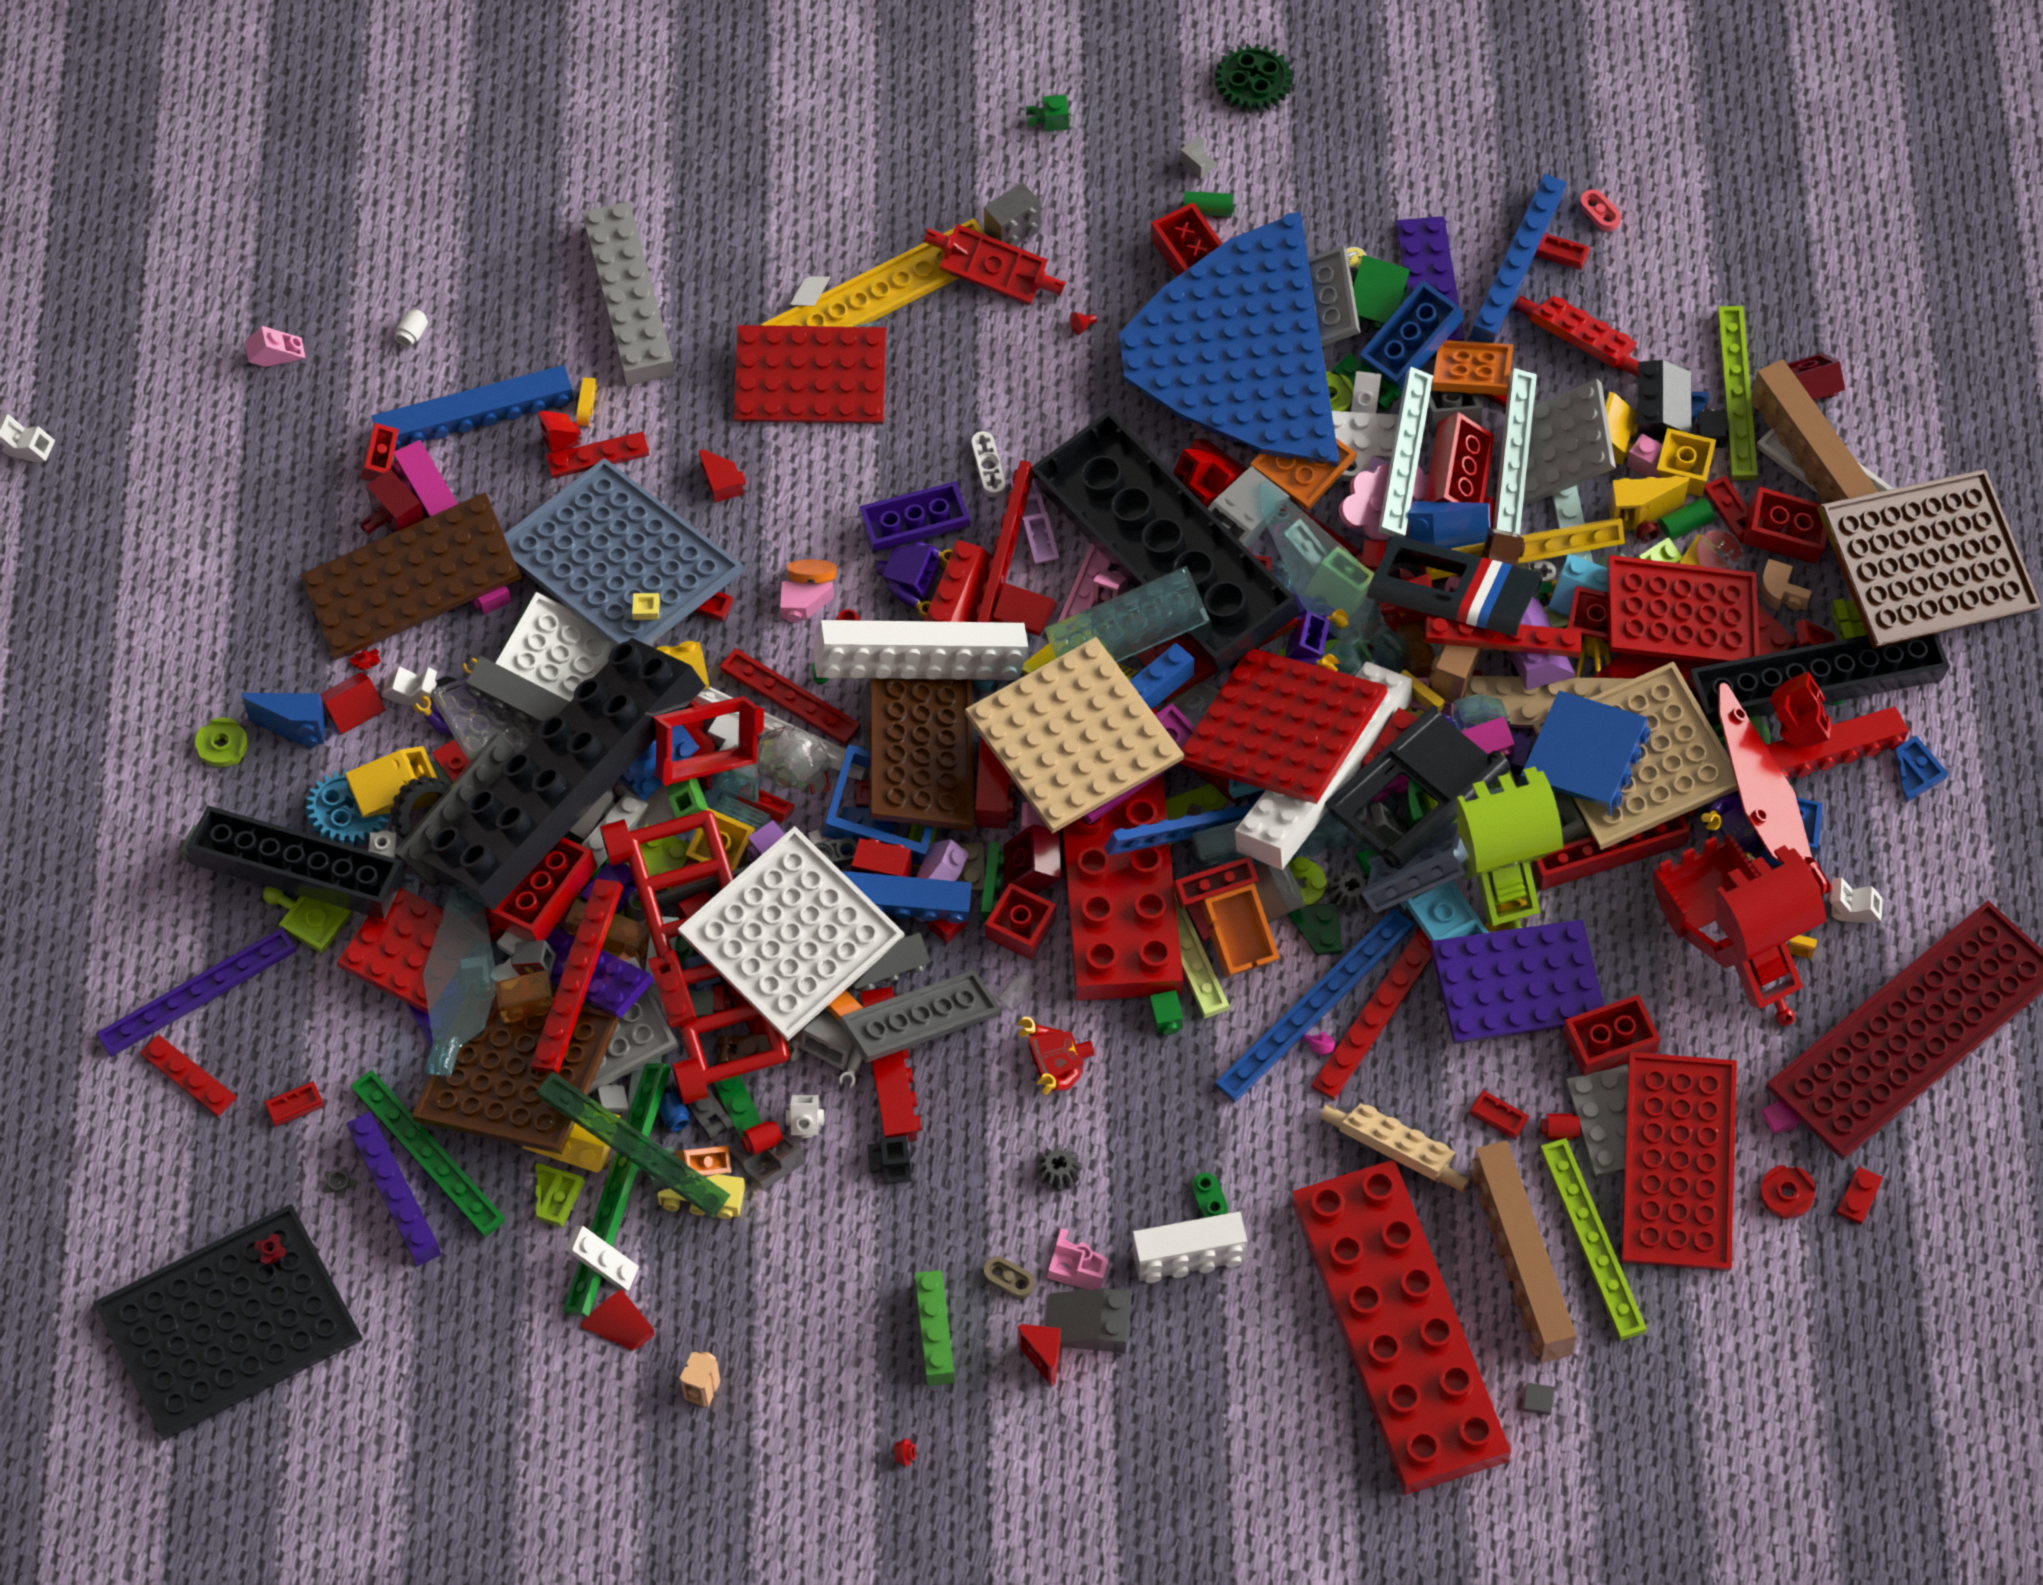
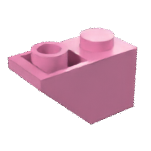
M261 326L244 342L248 362L268 367L306 358L302 338Z

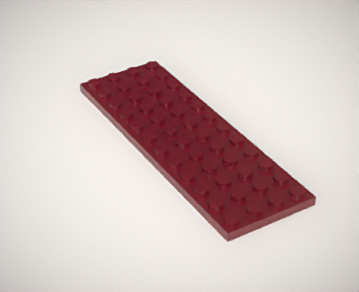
M1987 900L1767 1082L1766 1088L1830 1150L1844 1161L2043 993V950Z

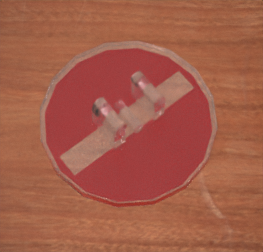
M1718 528L1708 530L1700 537L1696 545V556L1701 566L1739 570L1743 563L1744 551L1736 536L1727 530Z

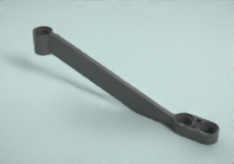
M851 838L815 844L819 850L825 851L828 854V859L836 867L852 864L858 845ZM848 846L853 849L854 854L852 856H844L841 854L840 848ZM750 865L732 870L734 879ZM716 875L657 894L655 897L659 910L677 905L704 891L712 894L721 891ZM635 890L629 894L625 914L633 922H642L645 920L643 909L633 905L636 901L640 902L638 892Z

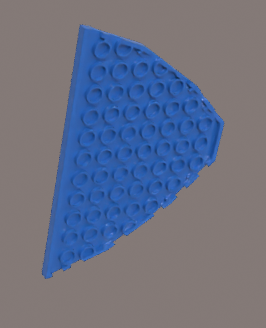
M1301 212L1288 213L1281 219L1230 238L1158 291L1119 333L1124 381L1142 390L1145 396L1157 404H1163L1172 410V414L1189 423L1193 421L1201 425V428L1235 443L1241 442L1251 447V450L1260 454L1288 459L1297 457L1308 459L1307 462L1311 463L1320 461L1331 463L1330 466L1338 467L1339 455Z

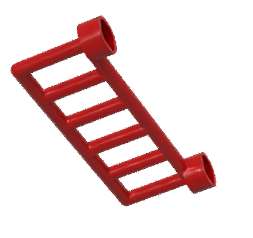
M705 810L628 831L624 819L600 826L610 866L629 863L657 958L664 956L665 952L672 950L669 939L681 936L678 933V928L690 917L664 924L654 892L717 875L722 890L734 880L713 812ZM702 828L711 860L649 877L640 848L641 844ZM709 963L682 970L686 985L721 976ZM669 965L662 968L663 974L671 971ZM749 1003L699 1017L679 1025L688 1059L673 1063L672 1069L683 1105L707 1099V1084L784 1063L789 1059V1051L784 1037ZM761 1017L771 1050L719 1065L707 1066L698 1034Z

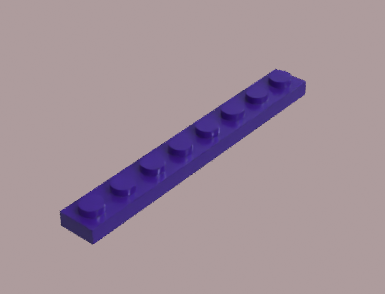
M280 928L98 1031L96 1034L109 1056L112 1057L296 952L295 946L283 928Z

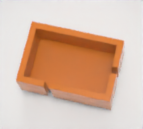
M1254 883L1206 898L1200 903L1207 926L1213 925L1209 933L1225 978L1247 972L1251 968L1253 970L1274 963L1280 959Z

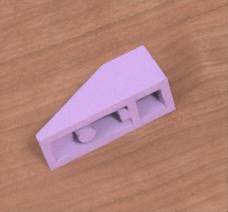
M951 839L933 842L929 846L916 878L956 881L969 853ZM914 917L916 920L920 922H925V920H922L921 917Z

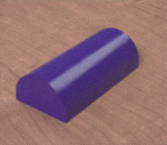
M956 481L859 506L864 533L872 553L970 527V517Z

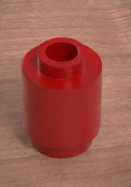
M1546 1113L1545 1118L1540 1120L1541 1135H1546V1140H1561L1564 1138L1573 1140V1138H1579L1580 1118L1579 1116H1573L1572 1113Z
M765 1121L743 1130V1137L740 1138L745 1152L750 1151L752 1155H756L777 1146L778 1142L782 1141V1134L775 1121Z

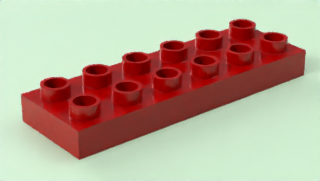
M1156 706L1151 710L1154 715H1156ZM1163 774L1090 825L1081 817L1060 829L1076 1001L1150 997V995L1176 990L1177 995L1182 994L1183 973L1175 893L1172 886L1173 874L1170 844L1109 856L1104 848L1111 833L1117 829L1123 828L1126 830L1141 824H1156L1167 819Z
M1395 1160L1292 1191L1291 1204L1404 1496L1509 1462L1510 1447Z

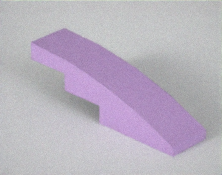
M1010 478L1009 483L1012 490L1014 484L1012 478ZM1033 479L1021 524L1035 565L1059 560V554L1048 513L1045 511L1041 493H1039Z

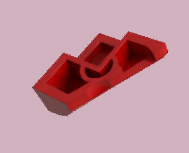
M622 1289L605 1300L580 1324L582 1329L594 1332L610 1342L614 1341L632 1352L655 1336L652 1326Z

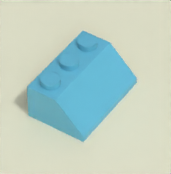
M1568 554L1559 573L1547 609L1569 617L1575 586L1607 592V569Z

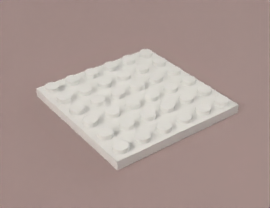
M795 826L678 928V933L787 1041L873 966L898 940L904 938V932Z

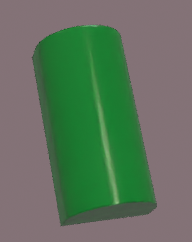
M1184 192V206L1194 202L1203 216L1232 217L1233 194Z
M1701 498L1658 518L1657 524L1666 537L1673 541L1714 521V513L1708 501Z

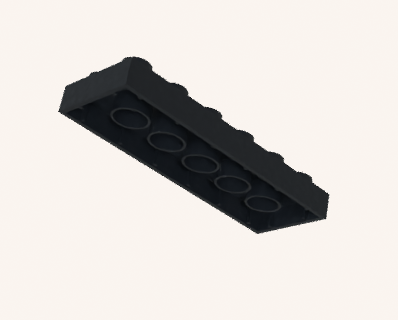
M1110 410L1030 468L1036 486L1219 675L1300 614L1296 597Z
M631 637L628 641L618 644L610 652L608 662L593 678L584 680L576 687L573 699L558 715L547 718L540 725L538 736L522 752L515 753L506 760L502 768L503 772L487 789L478 791L469 799L467 810L452 826L440 830L433 837L431 848L420 860L437 880L494 911L656 739V724L653 716L685 709L706 685L690 664Z

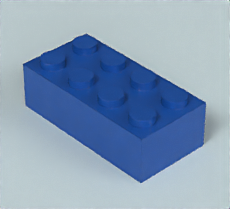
M1422 280L1360 352L1362 364L1374 373L1381 374L1383 380L1390 385H1395L1402 392L1406 372L1409 368L1421 370L1464 320L1461 307Z

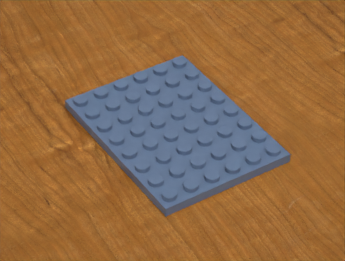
M605 458L504 534L518 569L615 646L628 641L631 637L650 646L744 572L743 565ZM659 593V620H633V594Z

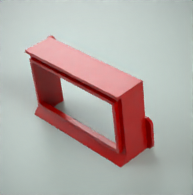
M744 696L653 716L656 724V767L653 775L660 779L665 786L757 763L758 734L762 733L764 729V709L758 707ZM739 712L738 747L672 762V727Z

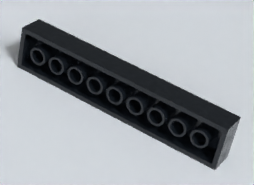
M1938 634L1872 649L1868 636L1863 635L1692 668L1685 682L1711 726L1721 724L1718 700V686L1721 683H1725L1730 687L1748 718L1775 714V709L1769 701L1774 691L1786 681L1808 671L1826 699L1821 703L1826 704L1943 681L1950 665Z

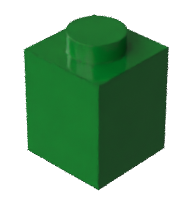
M1176 990L1150 995V1009L1157 1034L1173 1035L1179 1029H1183V1016Z

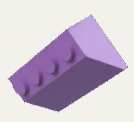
M1532 597L1520 624L1552 627L1540 600ZM1508 651L1526 690L1575 677V672L1567 656Z

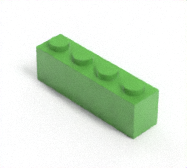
M942 1270L915 1273L927 1386L955 1383Z

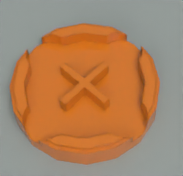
M805 559L789 563L786 566L787 577L794 582L806 584L808 579H814V583L821 584L836 578L837 566L830 561Z

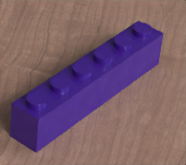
M371 1111L347 1122L349 1134L416 1267L440 1256L438 1243Z

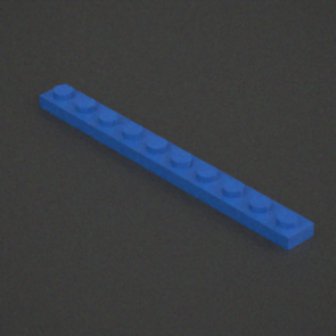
M1394 908L1215 1082V1087L1236 1103L1413 930L1414 924Z

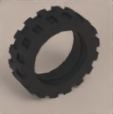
M421 776L418 780L415 778L408 781L409 784L403 785L399 789L400 793L394 796V806H391L390 813L393 814L391 823L396 827L395 832L404 840L413 830L410 825L409 814L414 801L427 792H435L441 797L450 785L436 778H428L426 776Z

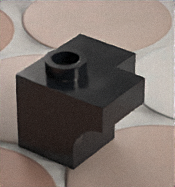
M907 1136L881 1138L880 1142L867 1145L870 1173L883 1172L885 1184L912 1182Z

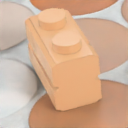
M707 1352L691 1353L687 1361V1367L684 1368L680 1376L685 1400L703 1407H709L714 1396L713 1392H716L720 1383L718 1365L713 1355Z

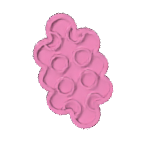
M1389 464L1380 465L1372 473L1363 471L1354 476L1350 482L1351 495L1343 499L1339 505V516L1347 526L1351 528L1363 527L1367 536L1377 541H1385L1390 538V536L1378 532ZM1418 465L1410 508L1414 501H1424L1429 474L1424 475ZM1407 522L1406 534H1405L1404 537H1406V536L1409 535V524H1408V522Z

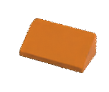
M729 1146L674 1151L684 1178L731 1173Z

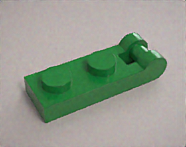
M1350 354L1333 369V374L1346 376L1352 382L1353 387L1355 385L1356 371L1374 372ZM1381 378L1379 393L1383 391L1385 395H1378L1377 407L1385 412L1390 407V403L1401 397L1402 393L1395 385H1390Z

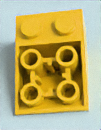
M1671 476L1669 478L1646 477L1644 479L1630 480L1622 478L1613 480L1608 504L1610 519L1620 517L1623 523V531L1636 530L1641 522L1646 520L1653 522L1676 510L1685 503L1689 477Z
M424 746L398 750L345 773V778L362 818L390 813L391 806H394V796L400 793L399 789L403 785L409 784L408 781L415 778L418 780L421 776L437 779ZM435 792L422 794L414 801L411 809L434 805L438 794Z

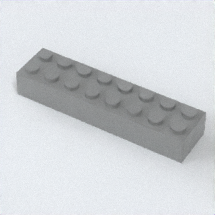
M630 201L583 211L584 228L626 386L674 376L671 352Z

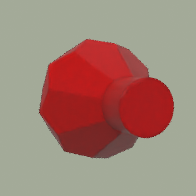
M1071 312L1069 316V324L1076 335H1081L1089 325L1097 322L1095 314L1085 315L1079 312Z

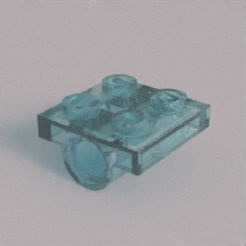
M1355 629L1322 655L1323 657L1328 653L1332 654L1340 662L1339 664H1334L1338 669L1337 672L1352 676L1359 672L1366 661L1375 664L1364 640Z

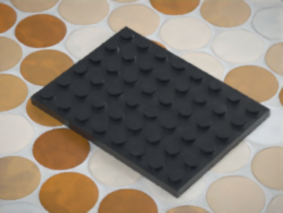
M292 1204L93 1302L163 1441L363 1340ZM271 1234H277L280 1237L281 1247H284L286 1250L285 1256L274 1263H261V1255L254 1248L255 1243L258 1240L268 1239Z

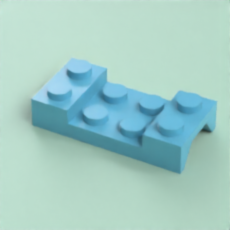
M1453 880L1400 902L1404 911L1409 909L1430 941L1489 933Z

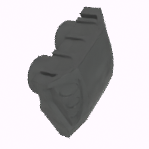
M1263 862L1254 865L1259 880L1255 887L1268 924L1297 909L1302 910L1306 908L1299 885L1288 863L1283 870Z

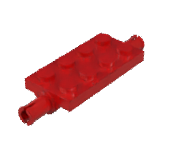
M956 224L953 234H949V236L928 228L923 243L942 249L943 253H945L939 267L940 271L1027 305H1031L1036 290L1040 288L1061 296L1066 281L1046 275L1044 269L1048 259L959 224Z
M1523 295L1517 299L1514 309L1530 317L1529 320L1611 367L1619 371L1623 369L1638 378L1639 361L1630 357L1637 342L1630 339L1627 334L1619 333L1609 327L1607 323L1594 319L1586 311L1571 306L1560 297L1552 296L1540 305L1528 300Z

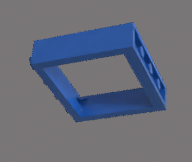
M848 744L821 835L835 840L851 838L857 843L859 838L865 840L871 838L884 844H900L911 850V863L921 866L933 830L932 826L924 827L919 843L835 817L851 763L869 769V751L862 746Z

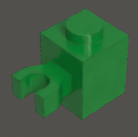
M1066 94L1043 96L1042 108L1026 106V116L1034 115V117H1027L1028 127L1044 123L1045 132L1069 130V111Z

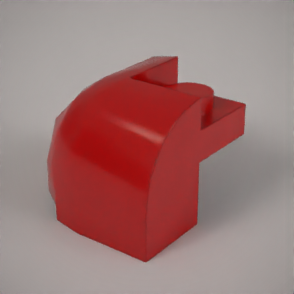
M1183 449L1173 472L1206 508L1232 484L1236 474L1225 467L1226 461L1209 452L1196 449Z
M1809 671L1783 683L1774 691L1769 700L1775 709L1778 721L1781 723L1779 735L1786 742L1800 747L1813 746L1829 740L1831 730V717L1825 715L1821 703L1826 699Z

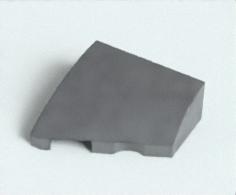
M783 1135L782 1141L778 1142L777 1146L756 1155L748 1153L742 1156L737 1148L730 1151L732 1157L745 1173L762 1190L806 1163L802 1147L788 1135Z

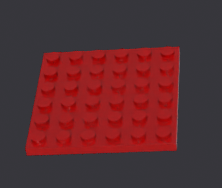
M1253 649L1241 658L1181 749L1184 758L1178 764L1317 804L1388 693L1387 686Z

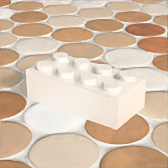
M1241 1212L1133 1231L1132 1252L1139 1281L1146 1280L1147 1283H1155L1165 1276L1172 1275L1174 1278H1181L1188 1275V1272L1199 1270L1200 1273H1208L1218 1266L1226 1265L1227 1268L1240 1266L1242 1262L1246 1261L1247 1238Z

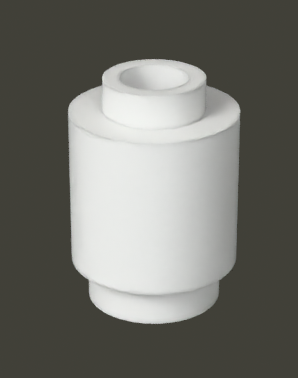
M416 309L406 311L395 329V340L405 347H411L413 344H416L428 325L425 314Z

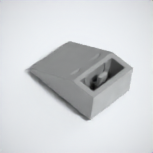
M1251 466L1222 492L1207 509L1245 547L1250 548L1290 496Z

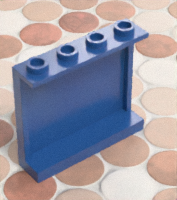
M1559 690L1524 769L1535 766L1538 772H1544L1553 791L1606 807L1607 815L1611 816L1614 807L1618 808L1620 806L1623 787L1628 786L1632 776V771L1630 770L1633 764L1637 765L1640 760L1642 743H1647L1651 729L1648 728L1647 717ZM1522 771L1521 784L1522 786L1529 785Z

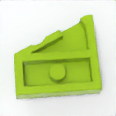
M537 1163L535 1166V1171L537 1172L536 1196L538 1198L536 1216L539 1221L563 1228L585 1184V1180L581 1176Z

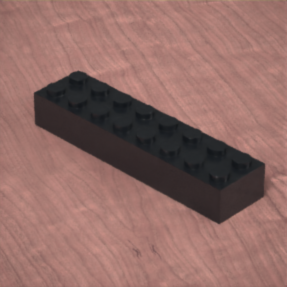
M208 805L186 846L192 865L384 920L405 879L402 861L399 859Z

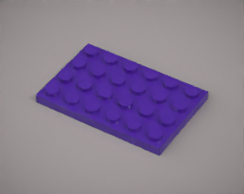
M1583 919L1433 940L1429 944L1453 1044L1563 1028L1565 1019L1604 1006Z

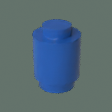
M664 1091L657 1112L666 1128H670L672 1132L680 1131L689 1125L690 1114L677 1092Z

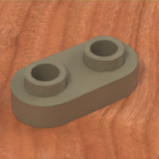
M999 1256L990 1258L984 1265V1277L991 1285L1017 1299H1025L1033 1293L1035 1287L1034 1278L1027 1270ZM1000 1269L1003 1273L1000 1276H995L992 1272ZM1019 1282L1025 1283L1026 1287L1024 1289H1018L1016 1287V1284Z

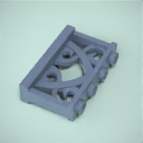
M1457 822L1450 824L1400 870L1390 868L1381 856L1370 860V875L1367 886L1362 889V895L1374 913L1467 874L1468 868L1465 865L1467 851L1457 832Z

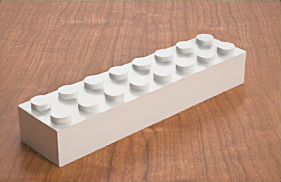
M821 620L813 655L817 678L1019 680L1028 650V642L1024 623Z

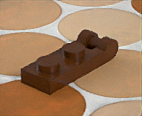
M767 1035L719 1036L717 1046L720 1047V1054L717 1055V1064L771 1050ZM792 1038L789 1041L785 1039L789 1051V1059L786 1062H791ZM731 1048H737V1054L731 1055Z

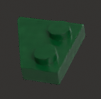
M1336 903L1308 905L1302 910L1297 909L1287 914L1288 918L1298 928L1301 936L1309 943V947L1316 956L1342 954L1343 949Z

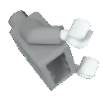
M827 1010L823 1014L815 1016L792 1037L794 1039L792 1041L794 1052L791 1054V1061L799 1058L800 1052L798 1047L800 1045L801 1049L841 1070L848 1067L847 1072L841 1074L839 1081L840 1086H842L844 1079H852L851 1090L856 1084L855 1071H859L863 1058L840 1023Z

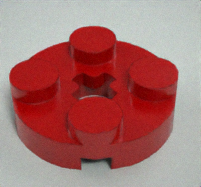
M1786 1165L1776 1166L1764 1176L1760 1188L1763 1205L1769 1212L1782 1219L1797 1218L1804 1215L1811 1208L1814 1200L1815 1185L1813 1179L1802 1168L1796 1166L1794 1168L1785 1167ZM1782 1187L1786 1189L1792 1188L1794 1190L1792 1196H1784L1782 1194Z

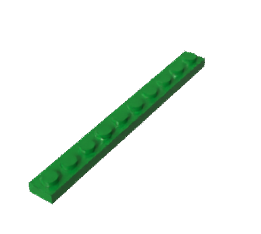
M665 1063L645 1064L590 1228L593 1234L611 1247L671 1071V1067ZM580 1260L563 1312L572 1316H589L602 1276Z

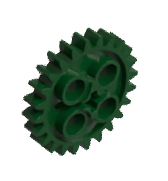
M1247 43L1246 49H1242L1238 45L1236 53L1228 50V56L1222 55L1221 62L1217 63L1215 87H1218V95H1223L1224 102L1230 100V107L1238 104L1239 111H1242L1244 107H1248L1249 113L1252 112L1253 108H1256L1261 113L1262 107L1270 111L1271 104L1278 107L1279 99L1285 101L1286 94H1290L1293 82L1292 69H1289L1290 62H1284V54L1277 56V49L1269 52L1268 45L1263 49H1260L1259 43H1256L1255 48H1251L1249 43Z

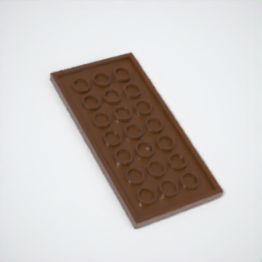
M486 492L300 574L334 660L358 652L522 578Z
M869 678V819L966 831L973 830V724L965 715V709L972 706V679Z

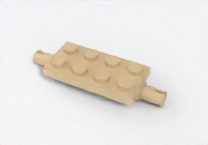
M1327 1103L1319 1116V1119L1339 1128L1341 1133L1356 1139L1439 1184L1443 1182L1463 1193L1470 1181V1177H1466L1449 1168V1164L1456 1152L1450 1150L1447 1145L1425 1137L1422 1132L1402 1125L1399 1120L1377 1112L1370 1105L1360 1103L1351 1113L1345 1114Z

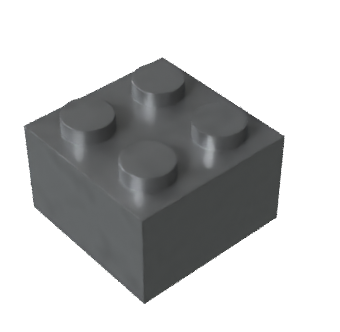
M1023 182L984 206V233L1007 244L1017 247L1022 239L1027 236L1032 237L1036 235L1041 228L1040 200Z

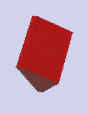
M1004 583L992 621L998 623H1024L1026 632L1040 636L1053 615L1057 602L1050 597Z
M1575 586L1567 629L1581 630V635L1608 640L1607 592Z
M362 672L320 694L324 710L341 735L386 711L371 679Z
M1029 1324L1019 1325L1017 1327L1018 1347L1052 1387L1056 1384L1061 1349V1328Z

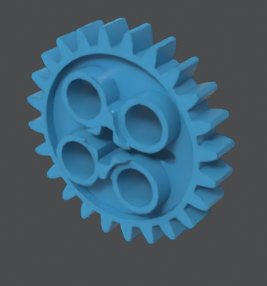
M346 769L343 770V776H339L336 771H333L332 779L324 775L323 783L316 781L315 789L310 788L309 797L306 800V815H309L308 824H313V832L321 830V838L329 836L332 841L339 840V843L342 844L349 842L350 846H354V841H358L361 846H364L365 838L370 841V832L378 833L382 831V828H387V819H390V813L362 818L345 778ZM328 800H334L336 802L330 803L328 802ZM337 821H342V822H345V823H344V824H339V823H336V822H337Z

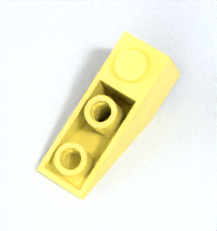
M716 1174L659 1191V1205H663V1208L669 1211H678L681 1200L690 1201L689 1211L695 1215H705L707 1204L711 1205L712 1213L721 1219H731L732 1216L739 1217L745 1191L744 1178Z

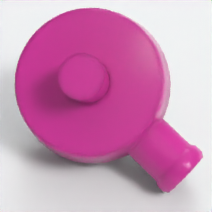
M1320 1032V1035L1314 1036L1306 1034L1303 1037V1042L1310 1044V1049L1318 1053V1056H1325V1054L1331 1053L1334 1050V1039L1326 1035V1032Z

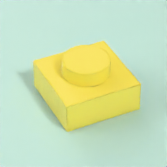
M659 593L633 594V620H659Z

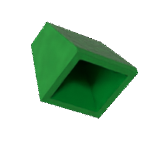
M1365 255L1359 258L1352 277L1359 324L1366 321L1372 323L1371 327L1378 330L1384 326L1399 308L1410 269Z

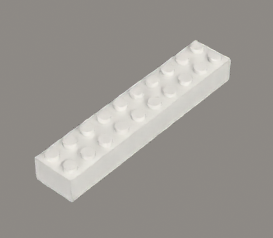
M1366 661L1355 677L1384 684L1387 686L1388 693L1318 803L1314 804L1266 790L1235 829L1236 852L1283 870L1328 811L1325 802L1356 775L1361 768L1365 755L1370 752L1398 707L1405 710L1412 702V678Z

